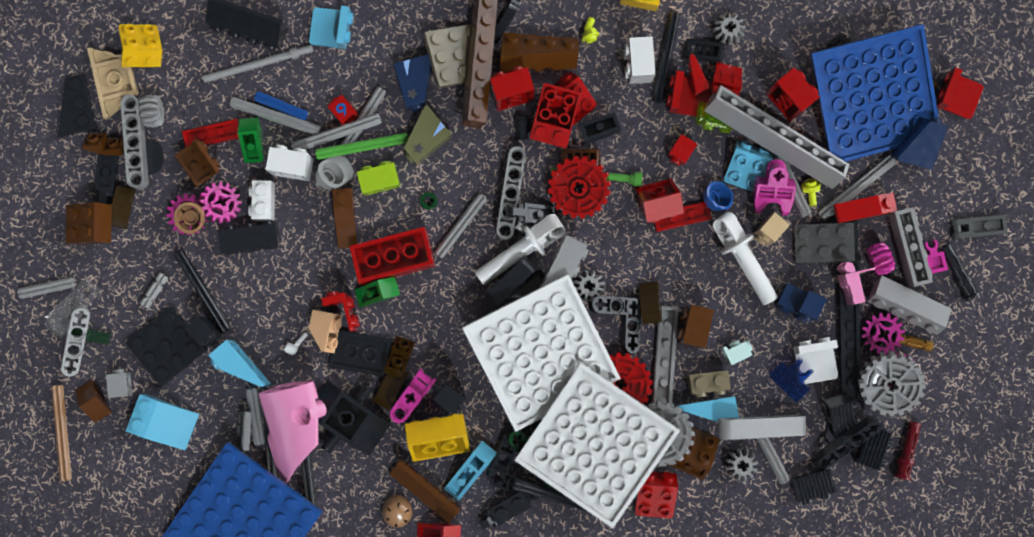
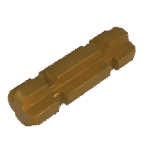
M901 334L905 340H899L898 342L901 345L905 344V346L928 352L932 351L934 346L932 341L906 336L905 334Z

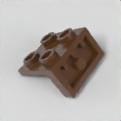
M692 427L691 431L695 432V436L691 438L694 441V445L688 448L690 453L684 454L682 461L676 460L675 465L669 466L703 480L711 471L720 439Z

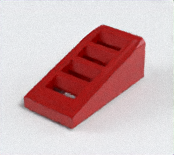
M692 54L687 59L692 92L695 98L706 93L710 86L695 55Z

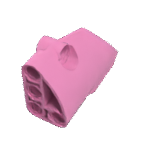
M313 380L288 382L258 393L269 429L267 438L277 474L285 483L289 481L301 462L318 446V418L326 415V407L321 400L315 401L318 395Z

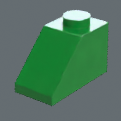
M259 117L239 119L237 133L244 162H264Z
M395 277L377 280L355 289L360 308L400 295Z

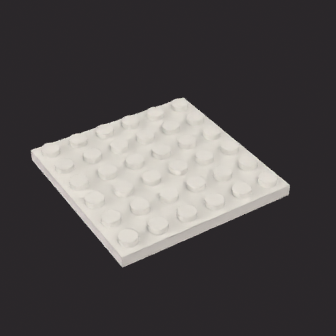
M568 274L462 327L515 431L544 418L581 362L611 383L621 379Z
M581 362L515 461L614 528L676 438L680 429Z

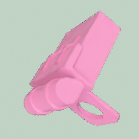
M850 262L838 265L837 270L842 274L838 275V281L843 289L846 305L866 302L859 273L874 270L875 267L855 272L854 265Z

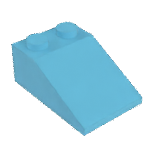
M226 340L209 354V357L212 359L210 363L217 370L220 368L224 372L260 387H269L271 385L235 341Z
M140 394L126 432L186 450L199 414L153 396Z

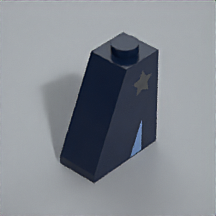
M428 54L394 63L406 108L411 110V112L422 110V106H426L432 69Z

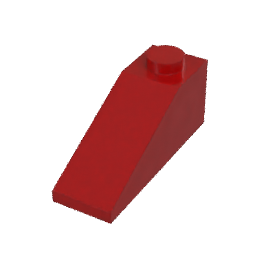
M894 193L881 194L833 205L837 224L883 216L898 211Z

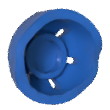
M713 181L705 187L703 200L709 209L718 212L729 209L733 203V192L723 182Z

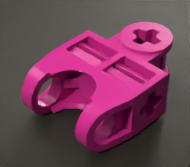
M780 159L771 160L767 164L765 177H755L753 189L755 214H761L762 210L769 203H778L781 206V215L787 216L794 202L796 184L794 179L788 178L789 174L784 161Z
M420 369L391 409V419L396 423L406 421L435 384L436 379L430 378L423 372V369ZM413 395L414 400H410L409 396ZM398 408L403 409L405 412L403 419H399L396 416Z

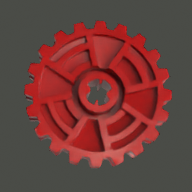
M579 155L574 156L573 160L567 158L564 160L565 164L559 163L556 166L558 170H553L551 173L553 178L548 181V184L551 185L548 193L552 194L553 197L550 200L557 204L555 206L557 210H563L562 214L565 216L569 213L571 218L574 219L577 215L581 219H584L587 214L591 217L595 214V210L599 212L603 208L601 204L605 205L608 202L606 196L611 194V190L608 189L611 186V181L607 180L609 173L603 171L604 166L602 164L597 165L596 159L590 161L588 156H583L582 159H580ZM577 182H580V185L583 183V192H580V189L578 191L575 189Z
M616 353V357L610 354L609 356L621 378L612 384L615 385L620 380L624 381L623 384H626V387H623L621 390L640 403L646 404L649 400L647 395L652 393L649 386L653 384V381L648 378L651 373L644 369L646 367L645 363L640 364L638 362L639 358L635 357L632 359L628 353L625 356H622L621 353Z

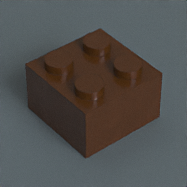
M96 202L66 205V244L93 245L111 243L112 205Z
M689 305L682 309L680 320L683 323L682 327L678 328L676 339H679L678 344L699 349L706 348L714 310L695 305Z

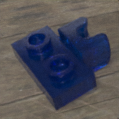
M801 358L790 368L784 362H781L768 375L796 403L811 390L804 381L814 373L812 369L805 373L800 371V366L803 363Z

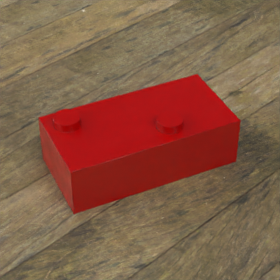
M425 227L349 246L358 284L362 286L377 280L399 277L436 267L428 232Z

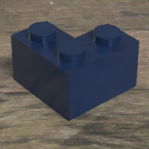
M786 283L783 285L774 305L778 306L779 311L785 314L791 312L796 315L795 319L806 323V321L810 322L818 319L827 299L810 290L803 291Z

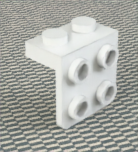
M830 337L818 339L819 343L811 344V340L799 342L800 346L793 347L801 384L832 380L838 377L833 348H838L837 340L830 341Z

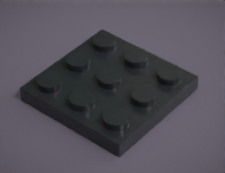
M169 306L125 342L160 387L165 386L208 351L205 346L199 345L186 331L185 327L187 324L172 306Z

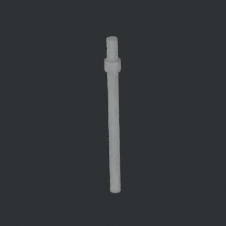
M312 45L301 48L294 47L284 53L203 75L202 77L204 83L287 59H298L301 55L314 52Z

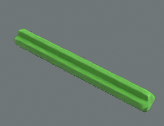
M401 133L316 149L315 154L319 160L407 143L409 135L408 133Z

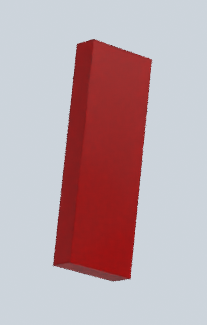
M233 119L182 131L185 148L196 139L200 142L203 141L206 146L239 139L237 133L239 120Z
M704 202L683 206V214H679L675 218L660 219V221L654 223L656 232L712 220L710 209Z

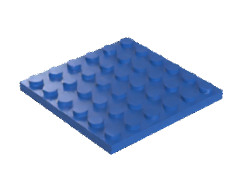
M924 24L910 26L810 53L815 86L820 96L818 102L827 151L846 162L895 149L922 118L929 120L931 116L939 118Z
M228 442L172 521L163 537H305L323 511Z

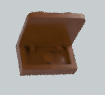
M198 139L174 155L196 188L220 171L218 161L214 157L211 158L209 156L206 144Z

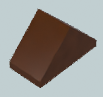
M93 380L75 390L79 408L95 423L112 413Z

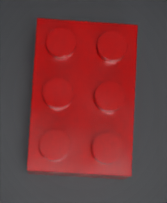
M523 66L513 68L512 72L506 74L499 72L490 78L491 93L497 112L534 100V86L528 67L523 68Z
M795 67L779 79L766 93L789 122L794 120L820 97L818 90L813 85H809L805 80L806 77L803 72Z

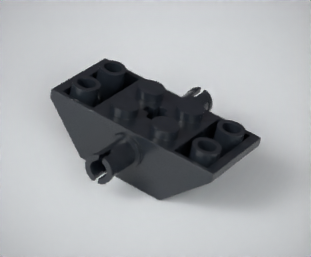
M327 380L319 392L318 398L315 399V401L321 400L326 407V415L318 418V423L330 432V435L321 446L323 450L331 454L338 442L343 440L352 447L369 456L392 424L366 406L365 402L375 390L372 386L369 387V384L364 382L358 394L352 397ZM344 414H351L352 421L346 423Z

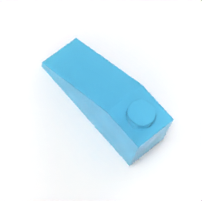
M735 396L676 405L682 408L684 412L715 422H719L718 419L739 417Z
M481 441L445 486L444 490L459 501L489 465L497 452Z

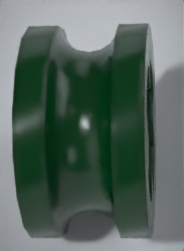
M431 192L424 193L420 198L421 206L426 210L434 209L437 205L436 196ZM430 196L431 199H434V203L431 202L432 206L423 203V200H426L425 197Z

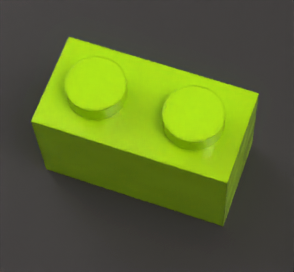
M384 161L379 163V166L373 168L372 166H365L360 168L361 171L357 172L364 196L401 187L394 162Z

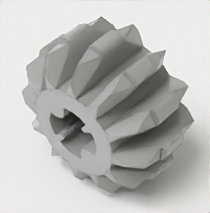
M727 13L726 17L720 15L719 20H715L714 25L716 27L713 28V32L718 33L715 39L722 38L720 43H724L727 40V44L730 46L732 42L738 43L739 38H743L744 33L742 31L745 30V26L740 25L743 19L737 20V14L731 17V14ZM731 26L730 29L733 28V30L728 32L729 29L726 30L725 28Z
M157 95L141 97L138 108L143 125L151 128L162 126L165 121V114L161 98Z
M585 270V278L581 274L577 275L581 282L578 280L573 281L574 284L579 285V287H575L577 291L580 290L579 296L584 295L583 302L587 301V297L592 298L593 295L600 296L597 291L600 293L605 292L604 289L599 288V286L605 285V282H598L602 278L601 275L594 278L595 271H592L591 276H589L588 271ZM587 281H589L590 284H594V288L591 289L593 291L589 292L588 289L584 288V285L587 284Z
M737 449V456L735 453L730 452L729 454L733 459L726 458L725 460L731 463V465L725 466L726 470H731L728 476L732 477L735 475V481H739L741 478L743 482L747 481V476L753 479L754 476L751 474V471L758 472V469L753 468V465L758 464V461H752L755 455L750 454L748 456L749 450L746 449L743 453L741 449ZM740 461L746 463V467L743 466V470L738 468Z

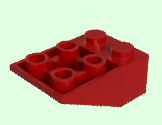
M544 83L529 139L567 148L581 92Z

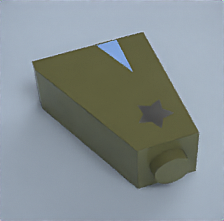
M428 105L423 108L404 147L406 159L411 164L414 162L417 166L452 138V134Z

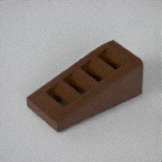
M565 149L561 152V163L565 164L564 160L567 159V154H571V160H573L575 154H579L580 159L583 158V154H586L589 160L590 155H594L597 165H600V149Z

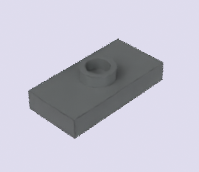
M250 411L237 412L235 447L241 451H249L250 437L253 433L251 425L252 412Z

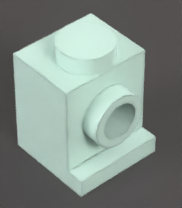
M737 340L729 344L730 348H727V346L720 348L728 365H734L752 356L751 351L753 350L748 340L741 343Z

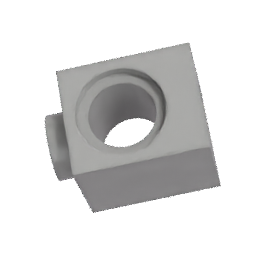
M124 369L112 370V374L106 375L108 398L133 396L131 373H125Z

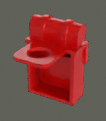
M717 62L713 73L711 94L722 85L739 96L742 88L741 77L743 68Z

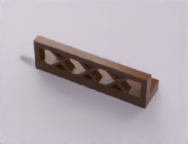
M403 459L390 472L389 475L446 522L450 523L456 514L460 512L461 507Z

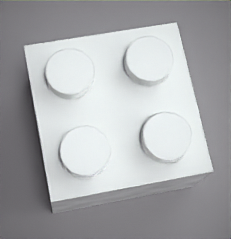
M653 36L629 38L628 43L625 44V49H623V58L627 60L625 79H629V84L651 83L655 76Z
M276 145L275 148H269L266 171L274 176L310 181L313 158L304 149L295 148L292 151L288 150L286 146Z

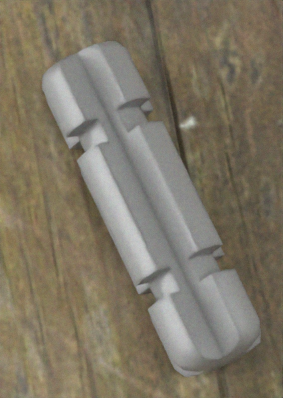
M162 273L157 274L156 281L152 282L145 293L146 296L140 301L143 307L150 308L153 303L152 300L156 299L163 288L162 285L168 280L166 275Z

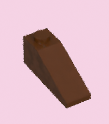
M352 188L332 189L338 249L350 248L349 246L357 244L354 190Z

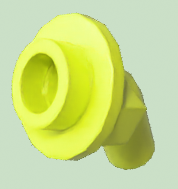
M592 17L587 19L581 38L582 42L587 44L595 42L599 36V32L596 31L595 27L592 28L595 19Z
M814 178L806 179L801 184L803 193H808L809 206L817 205L816 192L820 191L821 183Z

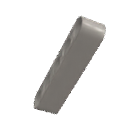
M125 95L121 100L126 180L129 186L137 190H144L149 183L145 127L139 114V99L133 95ZM131 101H135L134 108L128 109V104ZM137 120L136 126L130 128V122ZM138 138V144L132 147V140ZM136 157H139V158H140L139 164L136 165V166H133V164H132V163H133V160H134ZM137 176H141V182L135 185L134 179Z
M519 146L511 148L508 154L496 229L497 236L501 240H509L514 234L516 217H505L502 212L505 208H517L526 157L524 149ZM519 152L522 154V159L515 161L511 157L512 154ZM517 171L519 177L513 180L509 177V173ZM513 189L517 194L514 198H508L506 191ZM506 226L511 230L508 236L500 234L499 231L502 227Z
M806 415L718 419L719 439L722 440L806 435Z

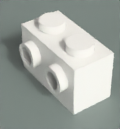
M252 181V186H249V197H252V205L248 207L249 216L254 221H274L275 183L272 181Z

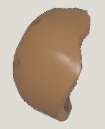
M193 202L179 205L174 212L176 227L187 234H193L200 230L206 220L203 208Z
M394 495L385 500L382 506V516L389 526L400 528L410 522L413 511L408 499L401 495Z

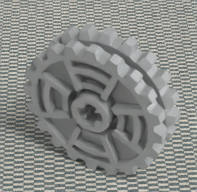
M889 350L888 354H885L883 351L879 352L878 357L873 355L871 356L872 361L864 363L865 369H860L859 372L861 378H858L859 390L864 402L867 405L869 404L873 411L878 409L881 415L889 413V416H894L895 413H898L901 416L904 415L905 410L912 411L913 405H919V397L923 398L924 396L922 389L926 388L924 383L925 377L917 362L912 360V357H905L904 353L900 351L898 354H895L893 350ZM892 380L895 381V385H888V382L892 383Z
M658 402L656 405L650 403L648 404L650 410L680 429V432L658 462L659 466H667V463L675 465L676 460L682 461L684 459L683 455L690 453L689 446L694 445V441L691 440L695 436V432L691 431V428L694 426L693 422L688 421L690 416L687 413L682 414V408L677 406L674 408V404L667 403L665 405L664 402Z

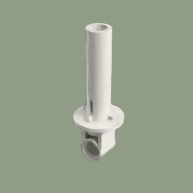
M724 213L713 222V229L724 245V248L720 251L721 254L733 253L763 305L773 302L778 298V295L748 246V242L754 235L752 233L745 234L733 213Z
M555 214L547 215L530 229L524 225L525 237L475 271L481 283L486 285L533 251L537 252L538 250L542 256H545L544 248L565 234V228Z

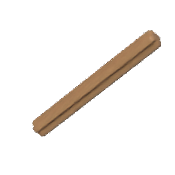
M54 385L51 387L59 477L60 481H69L72 479L64 389L63 385Z

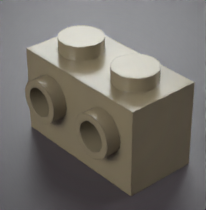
M728 370L687 375L689 394H695V398L705 397L708 392H714V395L726 394L725 390H731Z

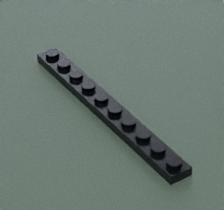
M858 220L844 222L854 223L855 262L850 263L854 265L855 272L859 271ZM838 281L840 395L847 394L850 399H854L855 403H861L860 386L858 384V378H861L859 374L861 369L859 304L846 305L844 292Z

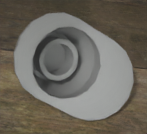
M335 156L322 161L318 165L315 174L317 181L315 185L331 190L349 182L353 178L354 170L348 159L343 156Z

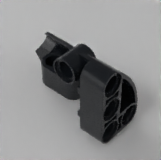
M525 256L485 296L499 309L538 289L545 273L529 256Z

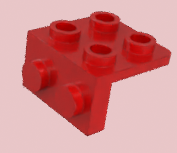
M955 67L951 71H947L944 76L943 87L939 90L936 97L937 108L965 119H971L984 86L962 77L961 73L963 70Z
M676 71L675 75L671 76L669 87H672V92L668 94L667 98L668 112L704 118L707 115V112L704 110L709 100L711 82L707 80L710 88L706 93L694 98L690 77L684 76V71Z
M572 72L565 73L557 83L553 84L581 92L573 125L597 106L596 101L576 74Z
M337 291L326 293V297L321 298L323 306L330 307L343 303L350 332L358 331L357 327L360 324L358 316L353 314L352 308H355L353 297H350L347 293H339Z
M652 471L637 493L635 514L637 516L673 518L678 492L677 474Z

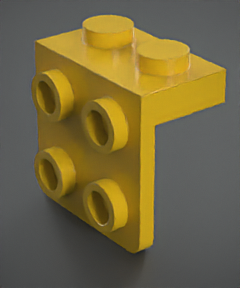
M120 24L118 30L122 46L121 67H161L162 45L158 27L151 24Z

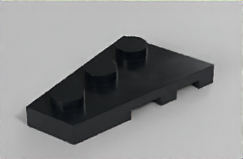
M85 74L65 78L58 130L59 138L97 130Z

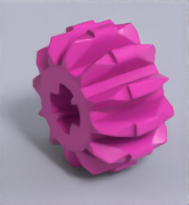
M884 242L873 244L867 248L866 255L872 268L875 267L873 271L877 275L888 274L895 270L894 258L889 247Z

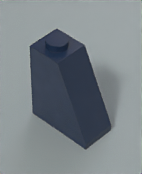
M931 116L930 120L922 118L892 152L891 157L900 162L933 170L948 125L943 124L942 119Z

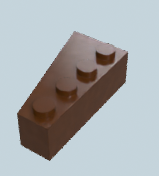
M504 33L500 72L506 74L507 71H512L513 68L519 66L534 69L535 72L542 71L545 68H551L552 70L577 69L579 39Z

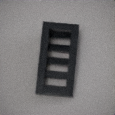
M687 39L684 58H689L692 55L690 53L693 44L696 45L694 55L698 61L723 64L726 48L724 43ZM700 46H703L702 55H698ZM707 48H711L709 56H706ZM715 49H718L717 57H714Z

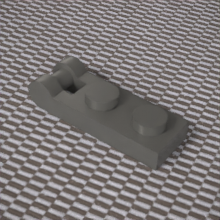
M1006 215L950 221L954 230L952 234L953 240L1008 234ZM961 225H966L967 232H962Z

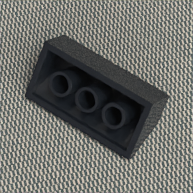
M208 0L206 23L212 31L217 33L222 31L228 32V36L239 39V37L245 38L246 42L257 45V43L263 44L264 48L270 51H275V49L281 50L288 32V28L281 19L225 0Z

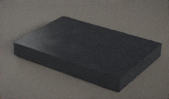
M339 330L338 344L335 348V353L330 355L328 367L385 377L384 369L390 356L393 339Z

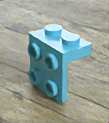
M341 6V10L314 8L309 43L315 46L347 49V43H350L351 39L349 27L353 23V13H351L349 6Z
M737 140L734 146V154L724 176V181L753 192L755 177H765L767 164L773 160V153L764 147L753 146L748 141Z

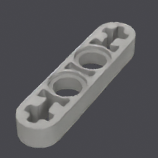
M83 304L75 305L70 313L60 364L61 372L68 377L76 375L80 368L90 319L89 309ZM80 311H83L84 314L81 315L80 323L78 322L77 314H79ZM74 328L82 329V333L78 336L72 335L71 331ZM75 345L79 347V350L76 353H70L68 348ZM69 359H73V367H71V370H67V367L69 366L70 362Z

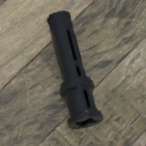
M952 244L940 249L942 252L944 251L946 261L957 279L956 285L961 288L965 296L964 300L968 301L979 296L981 292L977 291L973 283V277L968 276Z

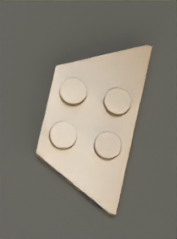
M87 48L103 119L107 120L121 109V100L125 95L136 97L139 94L133 67H121V54L117 55L112 52Z

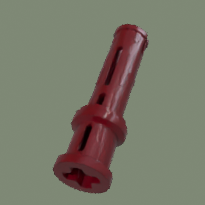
M909 421L901 456L897 458L898 466L893 477L911 481L910 473L912 465H915L913 457L922 424Z

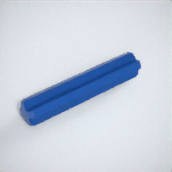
M257 91L254 96L256 102L304 121L308 117L306 110L260 91Z

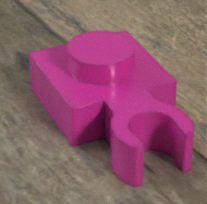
M932 240V248L928 246V242H924L923 246L928 253L927 261L932 274L948 270L944 251H937V240Z

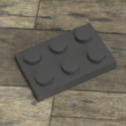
M854 223L795 225L796 263L855 262Z

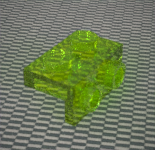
M699 102L695 125H702L703 130L713 131L714 128H719V132L729 134L730 130H735L705 112L706 102Z

